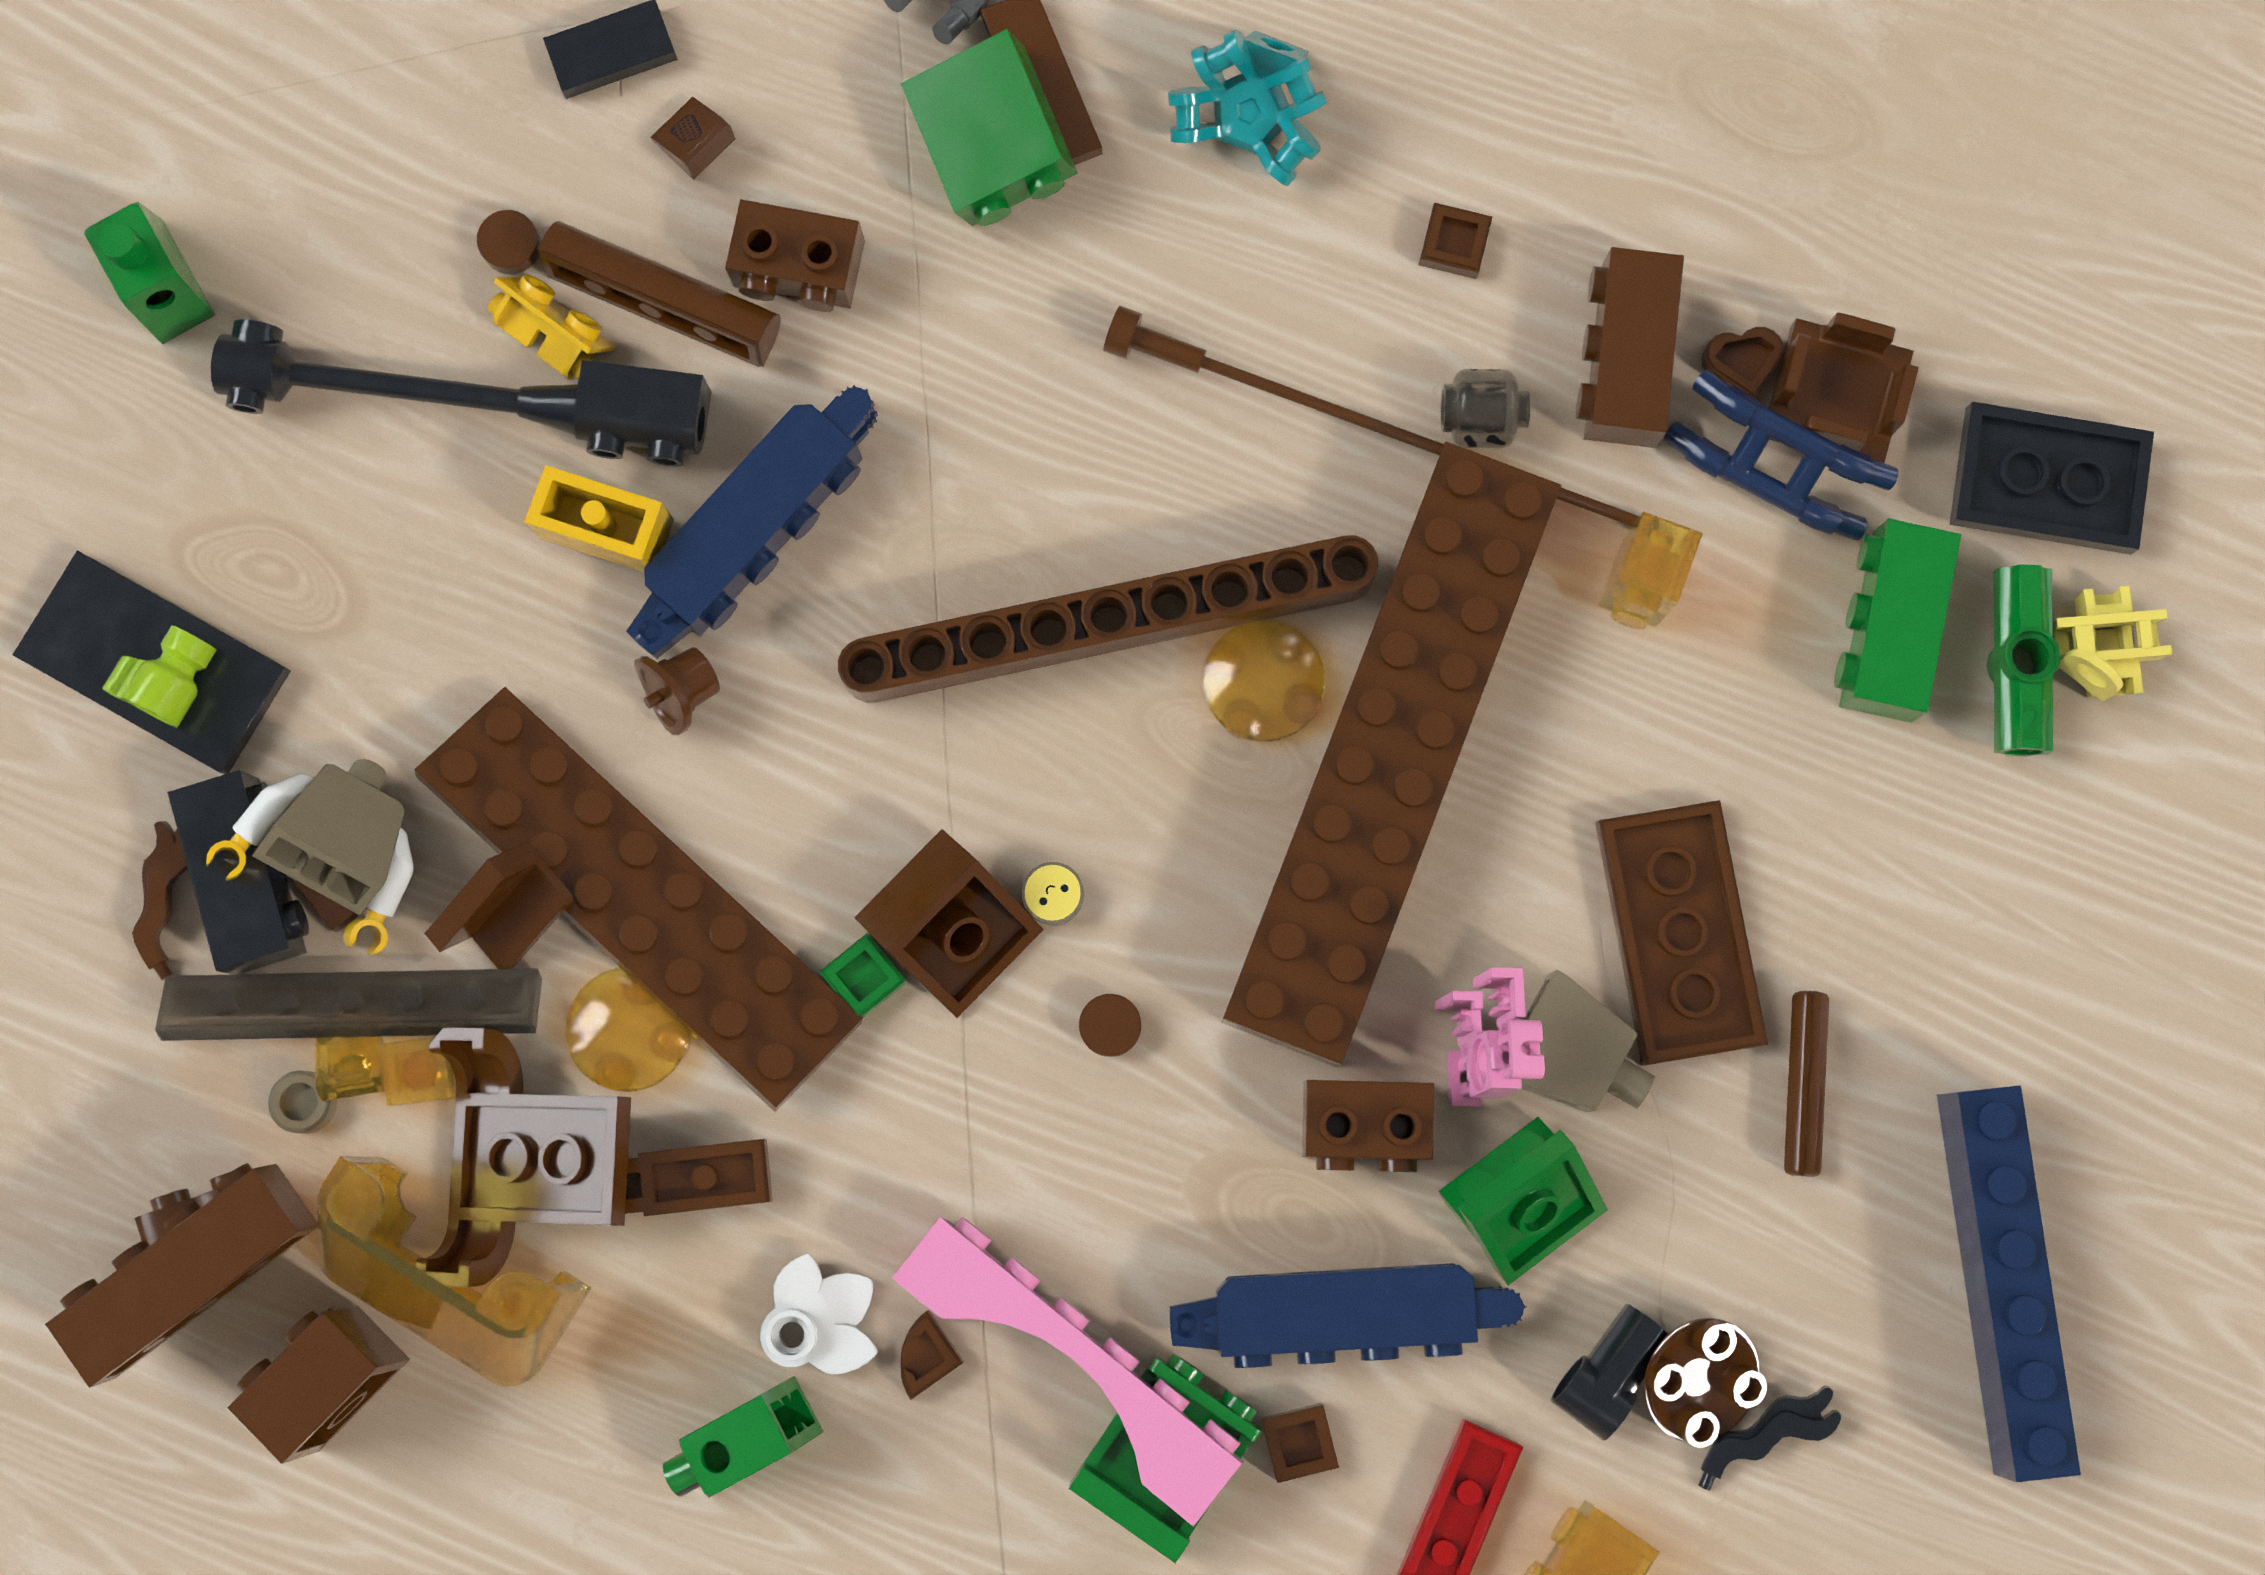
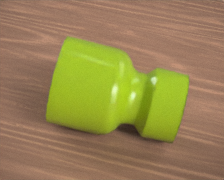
M171 625L161 642L163 653L158 659L140 660L129 656H122L102 690L133 705L152 717L178 728L197 696L198 690L193 680L194 675L197 671L206 669L217 650L189 632Z

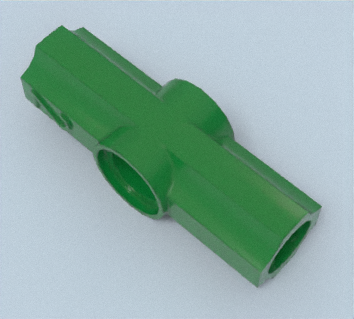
M2027 564L1999 567L1993 571L1994 648L1989 653L1986 664L1988 676L1994 683V753L2004 754L2005 756L2025 757L2048 755L2053 752V674L2059 667L2061 658L2059 646L2053 638L2052 569L2044 568L2042 565ZM2014 647L2024 649L2032 657L2034 663L2032 675L2021 672L2013 663L2012 653Z

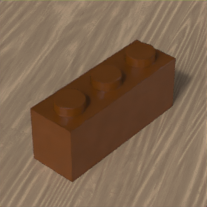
M1611 247L1602 267L1593 266L1589 282L1588 302L1598 303L1596 325L1587 324L1582 347V361L1592 362L1590 382L1580 384L1576 404V419L1585 420L1583 440L1656 448L1666 434L1684 255Z

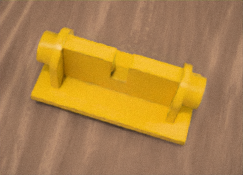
M523 274L520 277L495 278L493 283L504 290L506 294L503 292L497 293L488 304L487 311L493 315V323L525 347H532L540 332L544 333L547 337L536 355L568 380L575 378L579 380L582 360L593 361L591 357L594 353L613 352L617 347L600 334L602 327L593 318L578 310L571 309L569 311L554 300L555 291L542 280L529 274Z

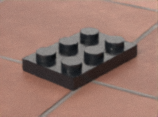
M1971 402L1965 408L1949 525L2131 555L2140 549L2154 431Z

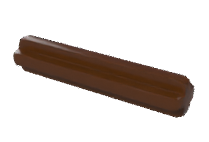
M1804 990L1795 992L1792 996L1784 1170L1792 1176H1819L1822 1168L1829 997L1826 993Z

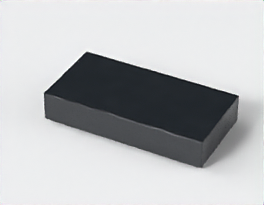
M656 0L646 1L543 38L560 88L566 99L678 60Z

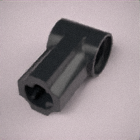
M1625 1304L1588 1357L1586 1355L1581 1356L1564 1375L1551 1397V1402L1602 1441L1607 1440L1619 1428L1631 1411L1637 1399V1394L1634 1392L1645 1378L1649 1360L1659 1343L1669 1333L1647 1315L1630 1304Z

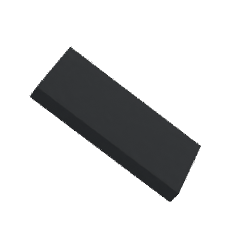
M78 550L12 654L221 774H227L231 771L291 670ZM171 625L189 632L217 650L206 669L195 673L193 680L197 686V696L178 728L170 726L102 690L122 656H129L140 660L158 659L163 653L161 642Z

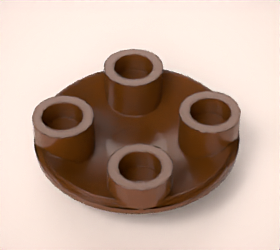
M1715 1318L1692 1320L1671 1331L1653 1352L1644 1379L1645 1402L1654 1422L1671 1437L1685 1441L1697 1448L1711 1445L1720 1435L1733 1429L1750 1408L1760 1404L1767 1391V1382L1765 1377L1759 1373L1758 1357L1749 1338L1735 1325Z

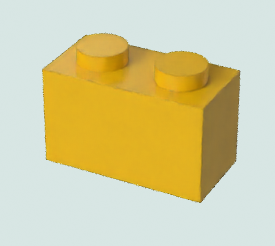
M545 465L524 523L541 540L644 573L645 566L665 546L674 518L662 502Z

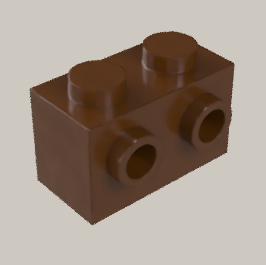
M740 199L725 269L733 286L739 288V292L742 295L752 299L772 301L775 295L798 299V303L801 306L820 312H831L834 306L851 309L865 239L860 222L857 220Z
M1306 1080L1303 1082L1302 1157H1316V1170L1354 1171V1158L1379 1159V1171L1417 1172V1160H1433L1434 1083Z

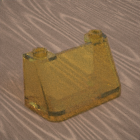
M340 1156L324 1180L317 1196L319 1263L323 1273L339 1287L489 1381L501 1386H517L533 1379L542 1369L592 1287L566 1271L560 1272L549 1283L524 1271L508 1272L496 1278L483 1295L471 1287L444 1285L415 1267L416 1260L423 1257L400 1244L417 1218L416 1215L405 1208L401 1199L400 1185L408 1173L383 1157Z

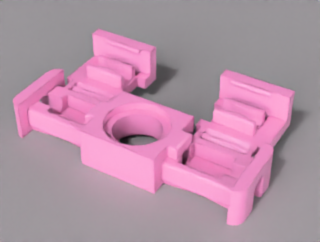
M1492 967L1473 978V988H1478L1479 990L1482 988L1495 989V992L1489 995L1488 999L1497 1001L1498 1006L1491 1009L1489 1016L1499 1017L1496 1019L1499 1030H1482V991H1451L1435 1001V1010L1456 1011L1451 1020L1457 1021V1028L1454 1029L1451 1035L1457 1037L1460 1051H1448L1447 1054L1450 1106L1482 1107L1481 1098H1502L1521 1089V1079H1542L1544 1077V1055H1540V1043L1543 1042L1542 1023L1540 1020H1520L1526 1017L1523 968ZM1467 1074L1468 1082L1461 1083L1460 1075Z

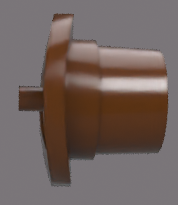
M695 647L668 660L663 659L659 662L652 660L648 656H641L634 660L636 672L647 695L643 698L644 703L649 709L653 707L664 728L672 735H680L687 731L691 725L692 712L695 710V707L720 691V684L712 665L704 654Z

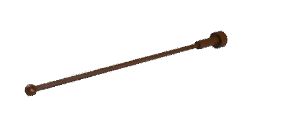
M1119 305L1115 312L1104 343V352L1127 359L1131 349L1196 373L1199 372L1200 368L1440 456L1444 446L1442 443L1206 357L1205 349L1140 326L1143 316L1140 312ZM1562 487L1556 498L1632 526L1641 537L1653 536L1659 527L1657 518L1650 513H1643L1638 516Z

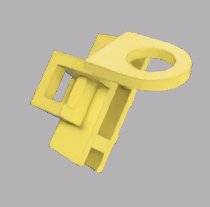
M2120 586L2113 594L2094 595L2093 589H2083L2074 599L2076 616L2056 618L2053 621V638L2059 646L2061 655L2057 669L2061 668L2086 689L2087 698L2097 697L2103 702L2115 695L2144 693L2140 662L2156 661L2172 655L2171 645L2160 646L2157 628L2158 622L2168 618L2167 610L2133 612L2130 586ZM2114 626V629L2095 630V628ZM2132 626H2136L2139 648H2134ZM2068 632H2072L2074 649L2070 650Z

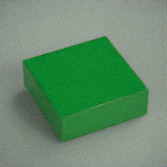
M869 933L862 936L819 971L831 988L851 1006L857 1015L863 1018L908 982Z

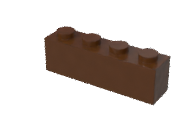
M246 1163L231 1171L215 1184L220 1194L202 1207L198 1202H193L182 1208L163 1223L168 1231L165 1235L151 1245L146 1240H143L128 1248L112 1261V1265L117 1271L99 1284L95 1279L84 1282L60 1300L65 1309L45 1325L89 1388L119 1377L320 1226L277 1164L252 1169L249 1163Z

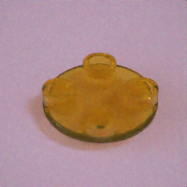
M1253 621L1233 628L1214 645L1207 657L1203 671V691L1210 711L1232 736L1257 742H1271L1294 735L1303 729L1317 714L1325 691V671L1316 648L1302 633L1279 622Z
M621 968L608 970L590 980L576 995L566 1020L567 1046L576 1066L592 1082L614 1091H639L660 1083L677 1068L681 1060L687 1055L691 1045L690 1032Z

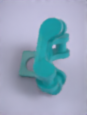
M1238 30L1225 34L1223 37L1224 43L1208 49L1202 45L1192 50L1193 64L1199 77L1207 86L1180 88L1168 92L1169 105L1176 108V126L1170 128L1171 142L1193 143L1215 138L1258 155L1266 171L1281 184L1289 186L1296 178L1294 169L1305 157L1311 160L1321 151V147L1315 137L1296 119L1328 103L1323 91L1316 93L1307 73L1313 69L1307 57L1309 51L1258 31H1253L1246 37H1243ZM1235 65L1241 73L1225 80L1222 71ZM1284 83H1286L1294 101L1290 105L1281 87ZM1214 102L1215 122L1200 123L1199 105ZM1283 130L1288 141L1278 151L1271 142Z

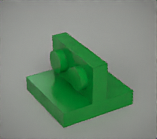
M1536 1117L1438 1191L1445 1204L1480 1244L1491 1265L1508 1286L1608 1211L1575 1145L1561 1130L1553 1133L1539 1117Z

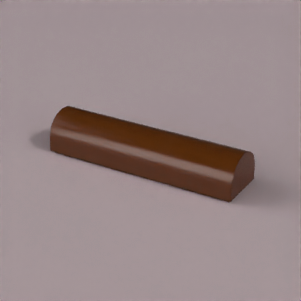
M556 221L549 227L537 248L548 278L757 367H764L776 341L781 321L779 314L561 221Z

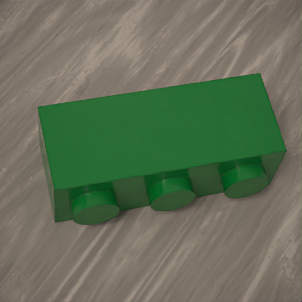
M1888 518L1873 531L1872 535H1865L1857 560V569L1865 571L1861 594H1853L1846 616V628L1854 630L1850 652H1843L1841 654L1835 672L1834 686L1835 688L1842 689L1839 707L1909 723L1928 713L1961 534Z

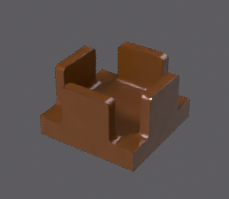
M1836 313L1827 325H1820L1796 318L1790 327L1769 409L1839 445L1844 444L1853 450L1869 455L1871 459L1885 463L1891 437L1904 424L1915 385L1919 367L1911 365L1914 350L1891 344L1896 331L1894 327L1845 313Z

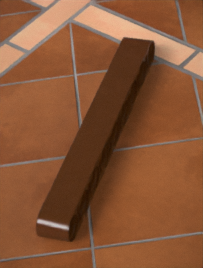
M1345 535L872 635L850 642L841 651L838 658V673L847 690L856 699L866 703L881 702L1352 602L1362 598L1370 590L1378 569V555L1374 547L1366 539L1356 535ZM1343 556L1356 558L1362 563L1365 575L1356 581L1342 580L1335 574L1332 563ZM1282 569H1292L1303 576L1305 587L1298 593L1285 594L1274 586L1272 576ZM1232 581L1243 588L1246 598L1235 607H1225L1214 600L1212 590L1222 582ZM1173 594L1184 601L1186 610L1180 617L1174 620H1165L1154 613L1152 609L1153 602L1159 596ZM1115 607L1121 610L1126 617L1125 624L1113 633H1105L1098 630L1093 625L1092 618L1099 609ZM1054 619L1065 626L1066 633L1059 643L1044 646L1032 638L1034 627L1043 620ZM985 632H995L1006 640V644L998 656L981 658L972 651L975 639ZM936 645L945 651V658L937 669L921 671L912 665L915 652L922 646ZM867 657H875L884 662V671L876 682L860 684L853 680L854 667L860 660Z

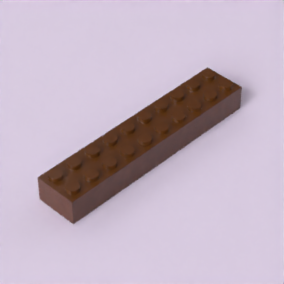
M1445 441L1221 1023L1331 1066L1339 1067L1342 1065L1561 484Z

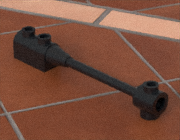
M247 319L235 320L232 334H221L218 337L211 358V382L214 391L219 395H227L226 407L243 413L262 414L265 400L281 402L293 385L517 413L521 418L573 434L578 440L588 441L586 452L593 456L606 459H622L625 446L648 448L646 459L649 462L670 467L683 466L685 453L700 454L705 439L712 394L704 376L700 374L588 360L581 361L578 384L523 386L520 389L295 361L288 344L282 341V329L265 322Z

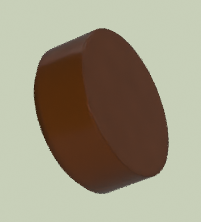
M501 210L488 216L480 225L477 233V246L482 257L494 270L504 274L521 273L530 268L539 256L537 248L541 243L540 235L530 219L524 214L514 210Z
M1103 994L1092 999L1084 1007L1079 1019V1031L1083 1042L1091 1051L1104 1057H1117L1130 1051L1137 1043L1141 1033V1018L1135 1005L1127 998L1117 994Z

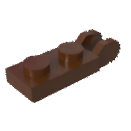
M767 1139L638 1153V1158L628 1159L627 1174L640 1173L642 1198L626 1199L625 1214L643 1212L644 1216H654L773 1202Z

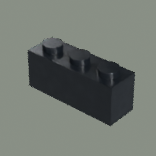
M241 770L167 792L215 970L232 975H238L306 954L303 936L309 934V924L303 906L297 899L292 900L286 878L289 876L253 857L252 855L258 846L252 844L245 852V868L235 879L225 880L229 873L239 864L237 855L230 850L219 851L215 854L212 862L208 866L206 865L207 853L210 848L217 842L231 840L236 833L233 829L234 824L258 794L268 787L265 782L260 783L259 778Z

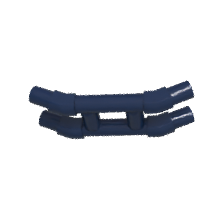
M1703 371L1695 380L1692 387L1693 391L1712 403L1716 410L1744 427L1749 426L1732 456L1729 455L1730 452L1717 446L1706 437H1700L1679 421L1672 424L1667 430L1664 442L1683 454L1688 462L1701 471L1715 478L1718 476L1797 517L1799 522L1827 534L1835 533L1855 541L1860 540L1867 528L1866 518L1841 510L1837 505L1825 502L1813 495H1808L1826 466L1829 468V471L1845 479L1860 484L1867 483L1884 490L1893 488L1898 478V469L1871 459L1869 455L1853 450L1844 444L1839 445L1759 404L1757 399L1745 394L1735 386H1730L1710 371ZM1770 438L1803 454L1787 484L1754 468Z

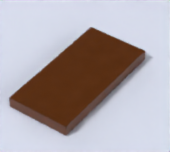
M1720 800L1598 820L1595 823L1634 1029L1637 1033L1636 1039L1641 1066L1768 1045Z

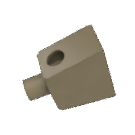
M1559 970L1549 973L1531 1004L1526 1017L1523 1019L1540 1020L1542 1023L1543 1042L1540 1043V1055H1544L1545 1073L1542 1079H1521V1089L1585 1112L1596 1111L1606 1092L1637 1109L1651 1089L1655 1076L1625 1059L1637 1037L1636 1031L1566 974Z

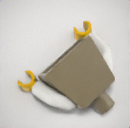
M366 759L353 762L348 772L334 764H326L314 778L304 774H297L264 788L234 824L233 829L236 833L231 840H224L214 844L208 851L206 865L208 866L219 851L230 850L234 852L238 857L239 864L226 877L225 880L229 881L237 878L244 870L246 864L245 852L253 844L258 846L252 855L256 859L358 915L366 907L369 908L365 918L356 919L349 923L343 935L344 944L347 947H352L359 930L364 926H369L374 932V941L368 949V955L379 953L387 945L388 934L383 922L386 916L393 917L414 872L408 835L401 828L405 810L401 802L381 791L387 780L385 770L377 763Z

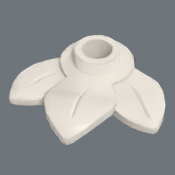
M804 1254L791 1261L781 1270L775 1280V1308L766 1316L761 1326L760 1341L766 1355L773 1362L784 1367H798L809 1362L819 1370L831 1375L844 1374L870 1362L878 1353V1349L872 1340L856 1326L863 1320L870 1306L874 1288L873 1280L869 1277L853 1273L836 1274L823 1279L820 1268L810 1254ZM789 1322L798 1323L804 1330V1340L799 1346H789L782 1339V1330Z

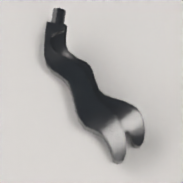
M1824 1385L1817 1392L1807 1397L1784 1395L1777 1398L1749 1428L1740 1431H1729L1720 1435L1712 1444L1702 1463L1701 1470L1704 1473L1698 1486L1710 1491L1715 1478L1721 1479L1724 1469L1730 1462L1736 1459L1755 1461L1762 1459L1784 1437H1796L1813 1441H1820L1829 1437L1837 1429L1841 1420V1414L1838 1410H1832L1823 1417L1821 1415V1412L1828 1406L1833 1397V1390L1829 1386Z

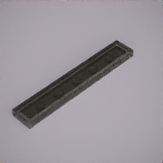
M538 968L166 976L155 1031L161 1041L437 1035L443 1028H488L500 1031L503 1034L536 1033L542 977Z

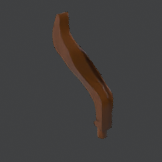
M159 821L154 824L157 835L156 846L153 852L144 860L142 867L144 905L132 935L134 943L148 969H155L163 981L173 974L165 962L168 960V957L161 947L160 934L172 916V886L188 867L178 830L176 829L174 832L168 822Z

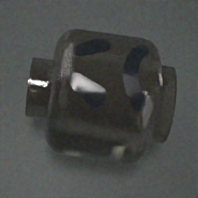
M1460 370L1454 376L1452 384H1443L1441 431L1451 433L1454 444L1463 448H1506L1513 443L1517 428H1528L1530 393L1529 391H1518L1517 379L1510 370Z

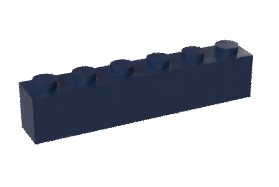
M2021 1085L1937 1094L1993 1474L2014 1482L2081 1475Z

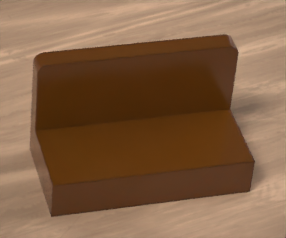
M527 841L488 858L424 934L439 952L469 938H473L498 970L504 973L515 967L571 904L573 895Z

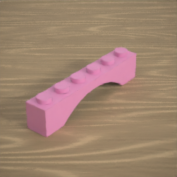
M940 1217L892 1279L941 1319L984 1320L1009 1325L1045 1340L1072 1358L1101 1387L1119 1414L1135 1451L1142 1485L1194 1526L1244 1461L1234 1453L1241 1443L1212 1419L1203 1428L1183 1412L1190 1401L1163 1379L1159 1378L1152 1387L1133 1371L1140 1361L1114 1339L1109 1337L1102 1346L1083 1329L1090 1320L1065 1299L1060 1297L1054 1305L1049 1303L1034 1290L1041 1280L1016 1259L1010 1257L1005 1265L1000 1263L985 1250L992 1240L972 1223L962 1217L954 1225L949 1220Z

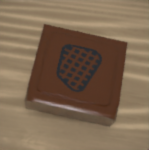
M693 96L650 137L693 180L736 139L731 126L721 116Z

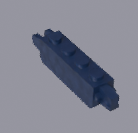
M855 385L852 388L847 386L845 391H841L842 395L836 396L822 412L817 410L812 404L794 405L645 566V586L649 589L651 595L626 630L645 651L658 659L692 630L701 637L709 627L712 630L720 628L736 610L738 603L734 599L750 582L758 585L773 571L779 561L775 554L791 537L795 540L801 539L815 525L820 516V512L817 509L833 492L838 496L852 485L861 471L858 464L863 459L858 445L869 434V428H874L873 424L877 423L876 417L878 413L874 410L873 406L875 404L869 396L868 389L864 390L855 387Z
M1454 1263L1227 1276L1216 1289L1215 1297L1170 1306V1333L1173 1346L1220 1350L1221 1357H1234V1368L1272 1366V1354L1297 1353L1298 1364L1336 1362L1335 1351L1361 1349V1360L1363 1361L1391 1360L1399 1358V1347L1424 1346L1425 1357H1446L1463 1355L1462 1343L1478 1342L1477 1329L1502 1328V1325L1505 1324L1507 1327H1510L1511 1324L1517 1325V1321H1522L1521 1317L1524 1308L1527 1306L1523 1304L1520 1293H1515L1514 1289L1509 1290L1508 1287L1502 1289L1501 1286L1498 1288H1474V1277L1463 1267Z

